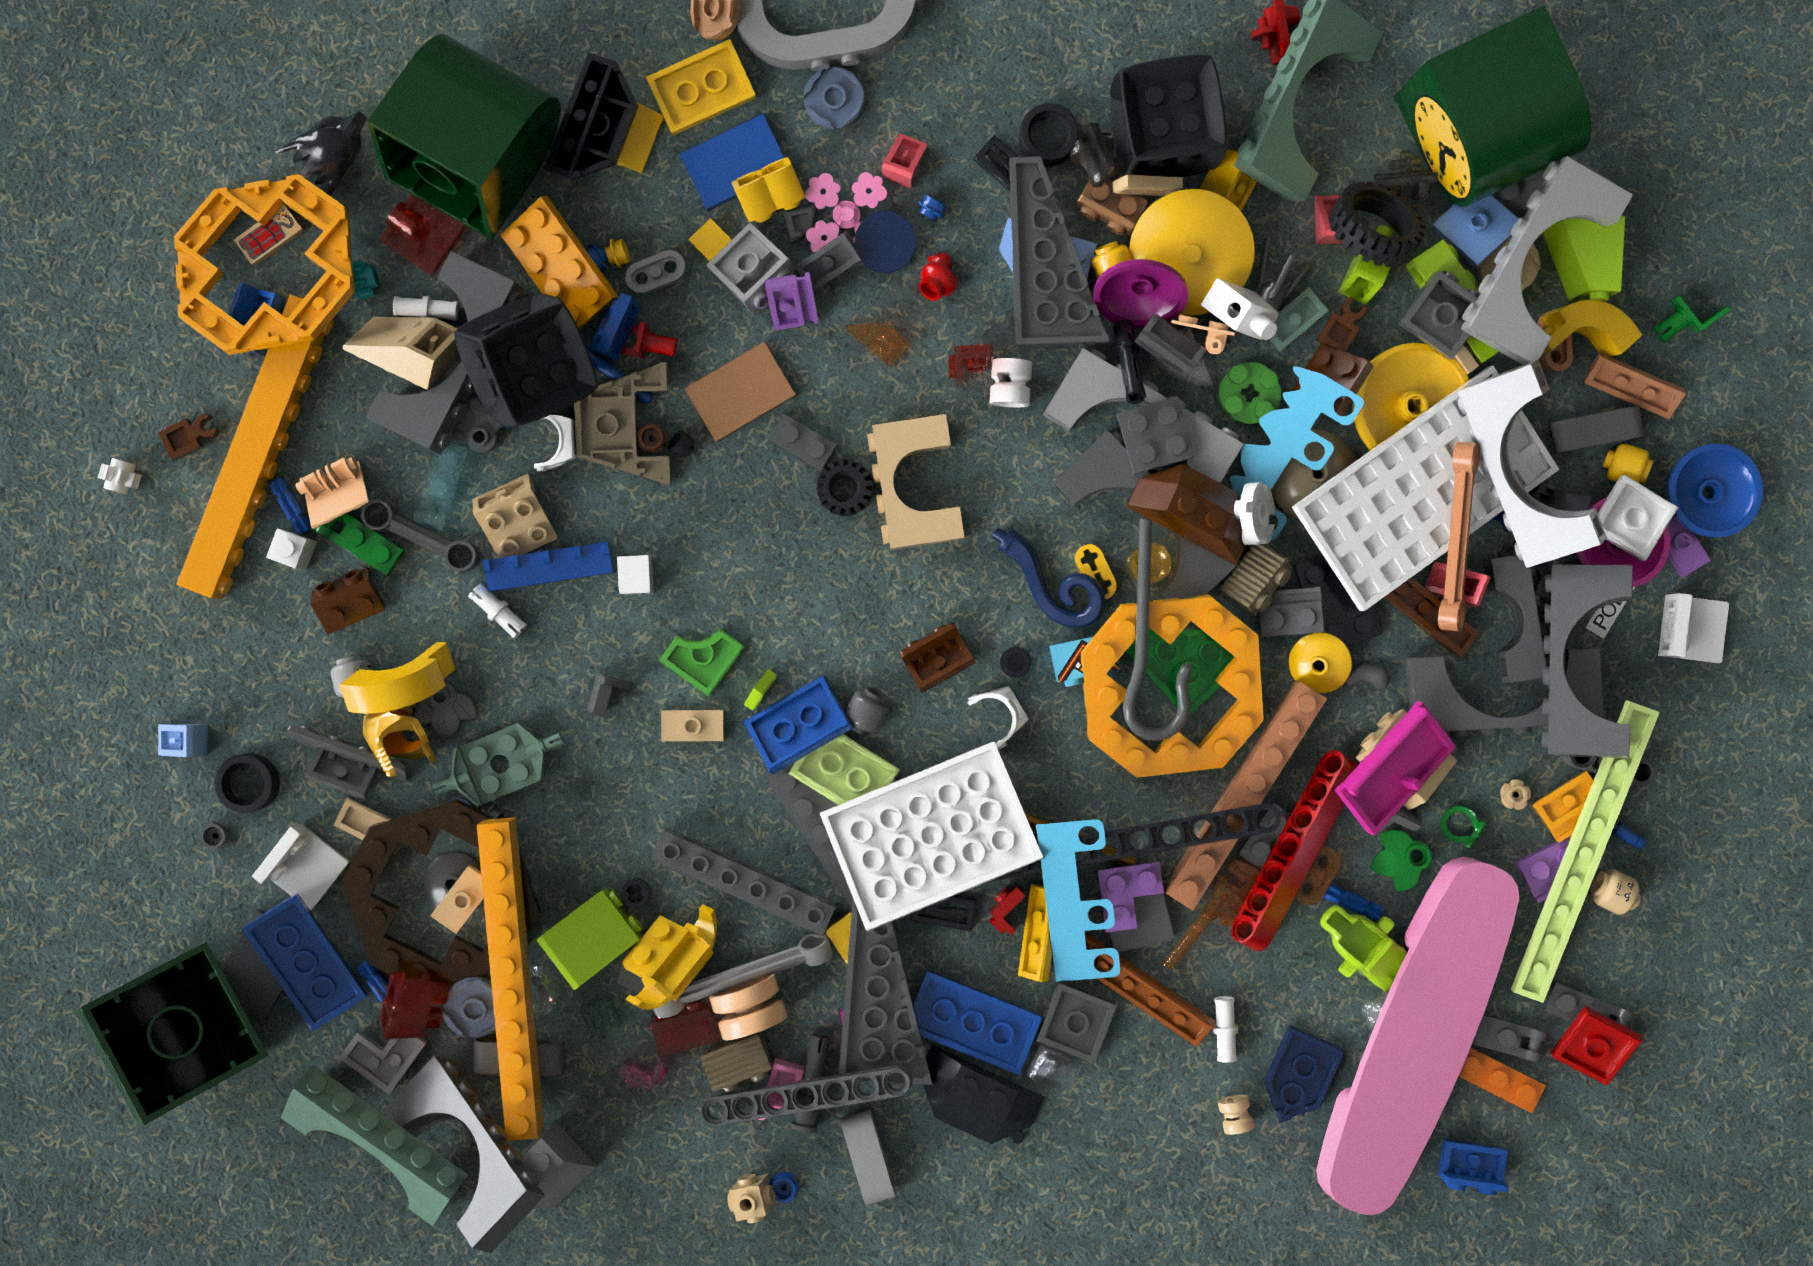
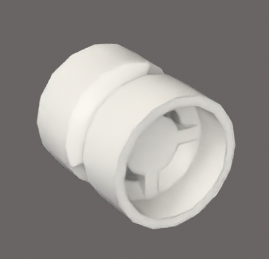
M1015 358L993 359L991 378L995 380V384L990 387L989 404L1000 407H1029L1031 389L1026 386V382L1031 380L1032 362Z

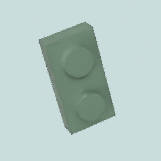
M1310 287L1278 312V318L1274 322L1277 325V330L1269 340L1279 352L1329 311Z

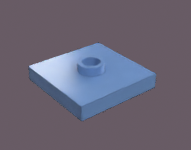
M1490 195L1466 207L1454 204L1432 225V230L1448 244H1451L1460 255L1477 269L1512 237L1510 232L1518 218Z

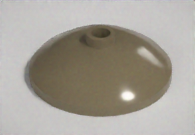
M1310 429L1331 442L1334 446L1333 453L1323 468L1320 469L1322 471V478L1316 479L1313 476V469L1292 457L1271 489L1273 500L1278 507L1286 514L1298 520L1300 519L1292 506L1357 461L1350 446L1339 436L1328 431ZM1310 442L1304 449L1305 457L1313 462L1321 460L1325 454V449L1319 442Z

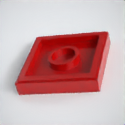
M1585 1006L1554 1046L1551 1055L1556 1060L1608 1085L1640 1045L1642 1037L1641 1034Z

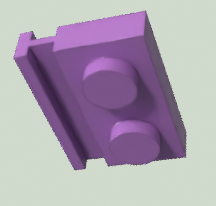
M810 272L805 273L804 277L796 278L795 274L765 279V287L775 331L805 326V322L814 321V324L819 323Z
M1571 836L1560 843L1555 841L1515 861L1528 890H1530L1534 902L1540 903L1547 899Z

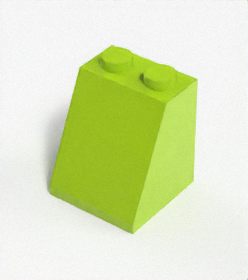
M1621 216L1616 224L1606 227L1589 220L1565 219L1554 223L1542 232L1569 301H1608L1610 297L1621 292L1625 216Z
M605 887L536 939L573 990L580 987L643 937V934L640 932L643 929L641 923L633 914L628 916L622 908L624 902L621 896L614 889L609 891Z

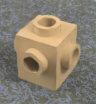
M747 1174L741 1176L729 1190L728 1206L730 1211L734 1212L736 1221L746 1219L747 1223L762 1221L775 1205V1192L773 1186L769 1185L768 1174L759 1176Z

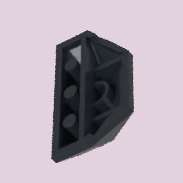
M587 53L544 166L545 171L576 180L617 165L639 106L616 61Z
M934 1045L931 1046L926 1057L932 1085L923 1084L934 1118L990 1144L1032 1126L1043 1103L1044 1096Z

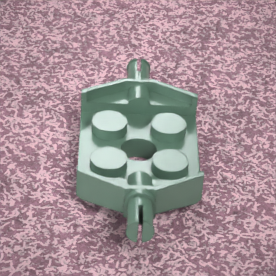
M517 722L473 742L453 749L451 776L432 784L433 790L445 785L444 788L434 791L437 796L454 789L458 790L476 806H480L544 779L546 753L549 752L548 750L565 744L564 739L553 743L552 741L563 736L558 732L545 739H540L521 722ZM497 755H504L509 761V767L503 773L496 771L493 767V759Z

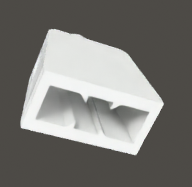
M1220 278L1216 279L1201 305L1237 332L1260 340L1272 338L1277 330V325L1274 322L1278 318V312L1256 292ZM1233 303H1239L1241 307L1239 312L1231 306Z

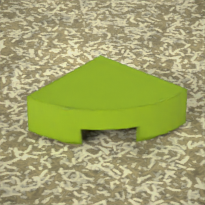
M767 669L751 691L744 705L752 711L756 709L765 693L773 685L777 674Z

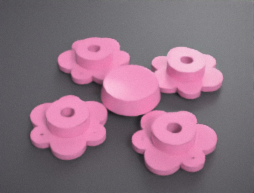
M868 172L860 174L858 182L852 185V191L856 193L854 195L855 203L852 201H841L838 203L837 193L840 191V185L833 182V177L830 174L823 173L819 178L812 177L809 180L810 187L805 192L807 201L815 202L817 209H823L825 206L834 207V222L826 224L820 220L816 222L815 227L808 229L806 232V238L811 242L810 248L813 252H816L838 237L839 227L849 229L855 226L854 231L856 234L861 223L859 222L860 210L858 206L863 207L867 205L869 208H875L878 201H883L887 196V190L882 186L883 180L881 177L875 176L873 178ZM871 189L872 192L868 194L866 190ZM825 190L826 193L822 195L820 191ZM822 236H826L827 240L823 241L821 239Z

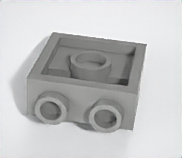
M751 223L739 232L706 265L752 313L757 308L763 309L769 304L765 279L794 275L793 273L796 271L790 259Z

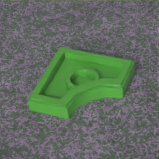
M721 628L711 637L700 641L687 640L677 635L659 661L710 697L746 646Z

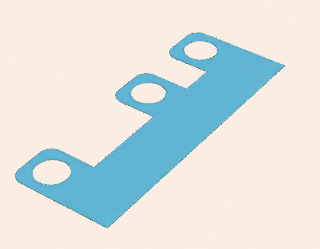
M1093 819L1036 825L1038 844L1043 855L1041 868L1056 982L1118 976L1120 974L1119 953L1116 949H1086L1084 931L1110 929L1115 924L1113 904L1110 900H1080L1075 852L1104 848L1106 841L1103 823L1100 820ZM1085 826H1092L1098 830L1099 839L1094 844L1086 845L1079 840V831ZM1103 906L1106 908L1108 919L1101 924L1091 922L1088 918V912L1092 907ZM1107 954L1113 958L1114 966L1110 971L1100 972L1095 968L1094 960L1098 955Z

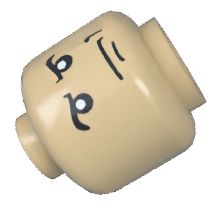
M1608 869L1604 872H1599L1592 880L1590 891L1593 901L1598 906L1614 914L1622 915L1629 910H1634L1639 905L1641 900L1639 883L1627 874L1617 869Z

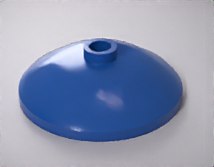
M1708 444L1689 451L1676 463L1668 480V501L1678 507L1674 516L1689 531L1704 537H1725L1743 530L1756 517L1763 500V482L1757 466L1744 452L1729 445ZM1705 487L1709 488L1711 492L1709 498L1703 495Z

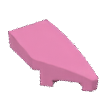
M775 1058L767 1086L801 1081L805 1066ZM778 1092L769 1094V1104L775 1109L782 1108L784 1105L783 1096Z

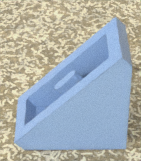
M159 724L158 755L176 757L208 755V724Z

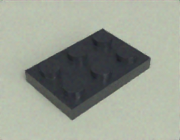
M1324 556L1293 565L1300 589L1322 587L1326 625L1325 633L1335 635L1346 646L1382 635L1374 606L1372 605L1365 611H1359Z

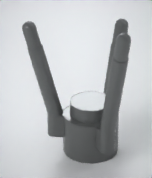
M1266 236L1257 286L1254 292L1278 312L1280 308L1283 309L1289 297L1312 267V262L1306 263L1283 294L1285 288L1282 285L1295 259V255L1290 254L1276 283L1268 282L1264 286L1271 244V236Z

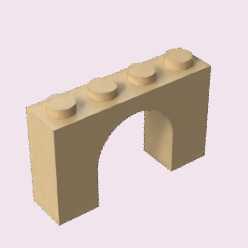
M946 414L872 425L873 433L867 434L870 452L876 451L878 464H872L874 483L881 482L882 494L876 495L878 511L886 515L887 525L881 526L883 544L890 543V549L895 550L964 539L960 507L933 511L911 509L899 499L893 484L898 466L907 457L920 452L950 448L951 443Z

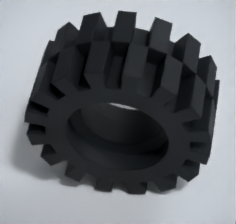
M838 459V461H832L826 468L822 469L817 479L816 489L819 500L827 510L840 516H852L862 511L867 503H869L873 487L870 475L863 465L851 459ZM841 476H849L857 484L855 495L847 500L839 499L833 493V483Z

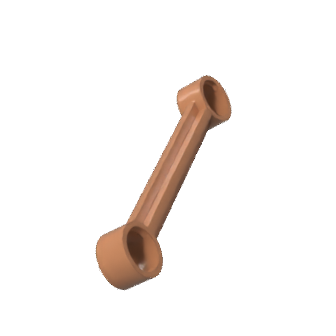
M1458 441L1453 451L1452 465L1455 472L1444 599L1441 601L1438 613V626L1440 630L1461 632L1465 622L1466 605L1463 601L1474 476L1480 463V447L1478 442Z

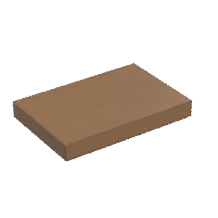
M765 342L684 388L716 443L796 396Z

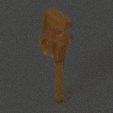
M1235 858L1228 863L1226 868L1232 874H1236L1237 879L1242 884L1245 881L1247 882L1237 893L1239 890L1237 887L1228 884V880L1223 876L1219 875L1217 877L1212 892L1200 915L1162 964L1172 971L1210 921L1219 918L1220 924L1224 927H1229L1233 923L1260 874L1258 869Z

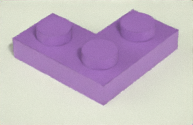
M1154 861L1097 869L1101 899L1110 900L1114 910L1115 924L1112 928L1105 929L1106 933L1136 929L1137 922L1133 897L1164 893L1160 862ZM1102 906L1105 922L1108 919V911Z

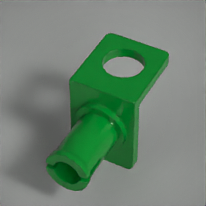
M1680 295L1674 296L1669 301L1674 306L1675 312L1652 329L1655 334H1660L1668 328L1667 331L1658 336L1663 343H1666L1685 327L1690 328L1693 333L1701 332L1729 312L1731 308L1729 306L1721 307L1700 322Z

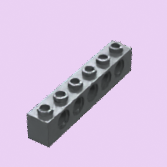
M666 828L663 831L651 857L653 861L821 936L824 935L836 908V902L670 828Z

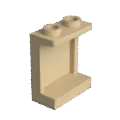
M1401 709L1394 714L1391 712L1386 713L1376 724L1379 727L1378 730L1370 733L1361 742L1360 745L1363 749L1355 758L1361 763L1407 712ZM1450 754L1404 806L1411 810L1426 803L1457 760Z

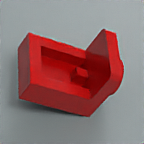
M1016 884L1011 889L1005 886L994 897L997 902L989 909L990 914L993 916L989 920L1001 934L1007 931L1011 936L1016 930L1005 916L1025 897V894Z

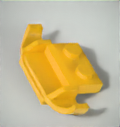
M702 904L699 908L698 920L694 926L687 923L683 927L661 915L657 918L622 961L624 968L641 977L645 986L638 995H629L626 998L629 1003L640 1009L650 1010L661 1007L672 999L677 1001L714 954L713 947L717 936V919L714 909Z

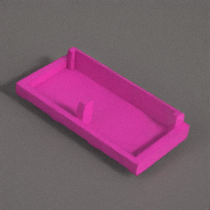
M1417 701L1344 782L1335 789V792L1366 832L1376 836L1410 797L1422 787V784L1454 751L1456 746L1423 702Z

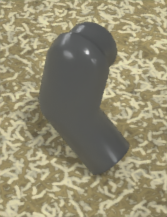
M1362 663L1351 669L1350 675L1344 684L1347 688H1350L1364 680L1372 683L1376 689H1384L1389 685V674L1382 667Z

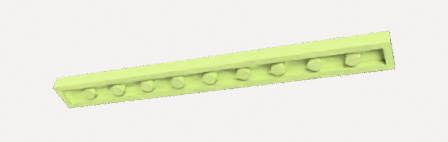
M1628 700L1625 701L1617 723L1630 724V758H1603L1512 984L1511 990L1514 993L1542 1003L1544 1002L1660 712Z

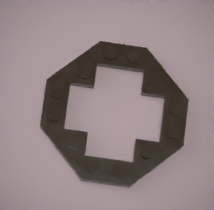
M456 799L443 805L419 810L386 822L376 823L369 828L341 883L370 965L424 992L454 984L468 977H478L490 973L488 943L483 949L456 935L441 962L387 935L386 933L400 907L372 892L399 842L427 856L442 829L479 848L477 824L484 820L495 818ZM519 850L526 932L528 934L541 909L537 897L535 898L524 858Z

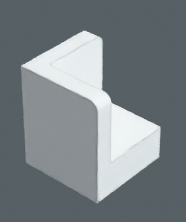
M652 556L617 557L620 594L654 593Z

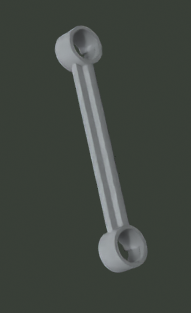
M812 933L801 939L798 946L691 982L677 1001L672 999L665 1005L653 1009L655 1015L659 1018L674 1016L687 1003L802 963L808 966L821 965L829 961L833 956L829 938L825 933L823 936Z

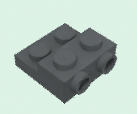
M1438 270L1432 273L1414 298V303L1401 319L1399 325L1451 360L1470 336L1461 330L1465 322L1462 316L1467 307L1477 301L1480 294L1475 290L1469 289L1467 291L1458 284L1459 279L1450 272H1440Z

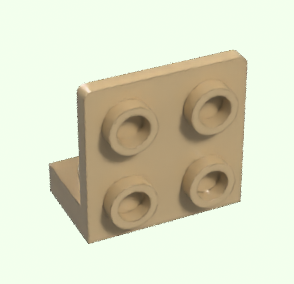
M525 474L472 499L473 514L498 558L523 555L557 539V533L536 497L534 483L529 474Z

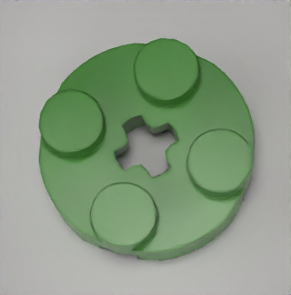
M1246 362L1234 366L1222 378L1218 388V401L1221 408H1223L1232 421L1243 425L1259 423V419L1262 416L1278 408L1281 400V386L1278 382L1277 374L1266 366L1255 362ZM1248 385L1253 386L1254 391L1258 392V396L1253 397L1251 402H1247L1246 396L1241 395V391L1247 389Z

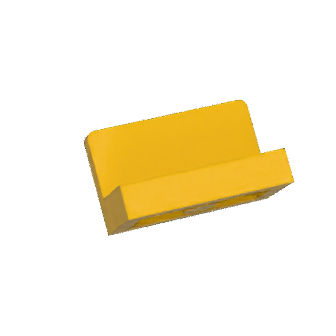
M1227 150L1225 157L1218 167L1208 171L1199 189L1208 190L1225 197L1242 211L1257 181L1234 166L1238 158V152Z

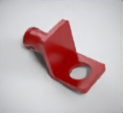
M641 322L640 326L634 325L631 330L636 335V344L629 349L623 348L621 352L622 355L641 359L645 358L647 351L674 357L678 338L651 333L649 326Z

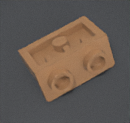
M1093 172L1075 207L1080 209L1079 213L1083 217L1091 221H1095L1097 218L1106 223V228L1114 234L1122 236L1125 233L1130 236L1148 201L1138 195L1113 193V182Z

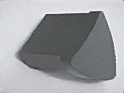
M597 673L587 711L604 717L612 687L631 690L633 682Z

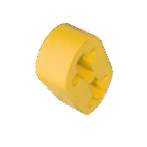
M1092 544L1083 545L1077 550L1074 558L1079 573L1088 574L1095 578L1094 574L1099 573L1102 581L1108 580L1110 586L1107 587L1108 593L1105 595V600L1109 599L1114 595L1117 587L1109 565L1099 547ZM1084 550H1088L1090 554L1096 553L1097 558L1093 560L1096 571L1093 572L1088 563L1082 564L1081 558L1084 557Z

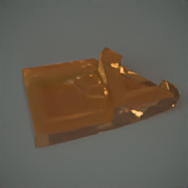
M888 323L846 324L844 327L860 344L866 346L890 368L911 345Z

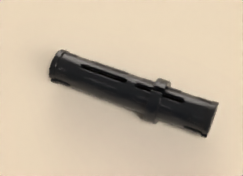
M1120 320L1115 323L1116 326L1113 328L1117 340L1115 352L1121 363L1126 401L1130 404H1139L1146 398L1138 358L1140 346L1135 343L1133 323L1129 320Z

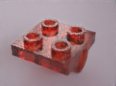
M410 194L405 203L400 202L393 208L387 219L388 227L379 240L433 277L467 226Z

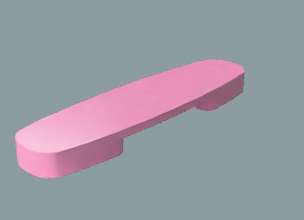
M1464 856L1447 862L1442 866L1426 892L1405 932V945L1409 950L1378 1016L1352 1087L1345 1088L1336 1099L1316 1170L1318 1183L1323 1191L1346 1209L1359 1214L1375 1215L1384 1212L1393 1205L1409 1179L1450 1097L1495 984L1512 931L1520 898L1518 886L1513 877L1500 868L1475 858Z

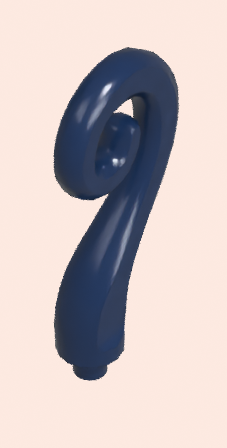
M1000 528L995 530L991 538L1001 544L998 550L1007 554L1021 566L1036 603L1047 617L1060 625L1072 628H1082L1091 625L1100 618L1105 607V595L1095 578L1085 573H1074L1061 581L1058 590L1059 598L1069 607L1075 606L1077 603V599L1072 593V589L1075 586L1084 587L1090 595V602L1083 611L1072 612L1066 610L1054 601L1049 593L1039 558L1029 541L1013 529L1008 533Z

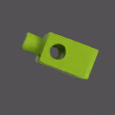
M1380 225L1376 229L1377 232L1385 236L1393 237L1395 234L1387 226ZM1359 254L1357 257L1354 256L1338 292L1366 305L1383 286L1391 267H1386L1384 263L1381 266L1374 265L1373 259L1369 263L1363 261V255Z

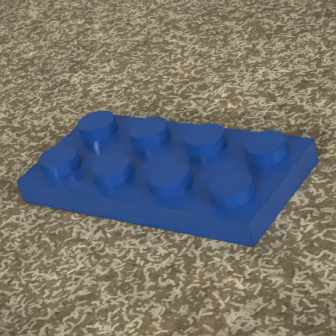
M298 892L241 929L312 1032L367 997L368 993Z
M926 969L913 1002L920 1036L1017 1075L1021 1073L1043 1018L1038 1013Z

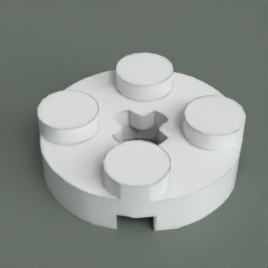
M1263 482L1245 484L1241 500H1236L1234 504V514L1241 521L1244 545L1268 544L1274 533L1275 524H1269V515L1275 514L1274 500L1270 488L1267 485H1262Z

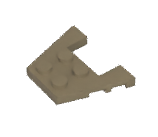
M661 362L647 369L598 385V388L593 393L574 403L576 457L663 484H672L671 456L640 457L638 455L636 393L669 391L668 363Z

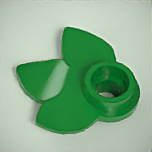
M1387 830L1381 832L1379 839L1384 849L1373 858L1370 865L1371 870L1382 876L1393 877L1396 891L1412 888L1417 884L1420 872L1425 870L1432 861L1430 847L1422 841L1412 840L1404 831ZM1414 850H1418L1421 854L1418 861H1412L1411 853Z

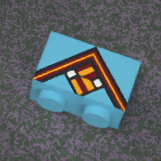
M1093 637L1049 646L1057 682L1064 681L1065 687L1083 683L1081 651ZM1118 661L1107 672L1111 677H1114L1113 671L1120 670Z

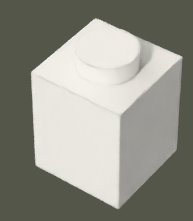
M277 528L266 558L295 569L307 570L317 541Z

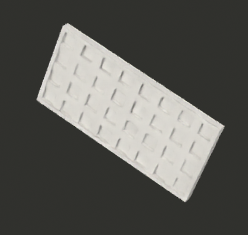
M1489 366L1292 506L1359 611H1365L1448 551L1455 472L1452 465L1453 451L1458 441L1473 442L1469 433L1471 424L1467 414L1464 415L1458 405V397H1460L1458 391L1468 385L1498 375L1499 373L1494 366ZM1521 410L1510 430L1508 456L1516 479L1528 493L1560 469ZM1481 460L1477 473L1474 476L1469 535L1504 510L1501 502H1497L1492 492V485L1494 483L1490 473L1484 471Z

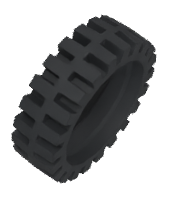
M1359 181L1357 184L1352 183L1346 187L1337 199L1329 216L1331 231L1336 232L1334 236L1337 240H1344L1341 245L1345 249L1351 247L1353 249L1351 253L1356 257L1361 254L1363 255V261L1369 263L1373 259L1374 265L1381 266L1384 263L1386 267H1392L1394 264L1400 266L1411 258L1426 234L1424 229L1426 224L1425 221H1422V214L1415 212L1417 207L1413 203H1406L1408 198L1404 195L1398 197L1396 196L1398 191L1391 189L1389 192L1386 190L1385 185L1379 184L1376 187L1374 182L1369 181L1367 184L1364 181ZM1355 210L1369 212L1384 219L1395 229L1400 238L1385 236L1371 229L1361 221Z

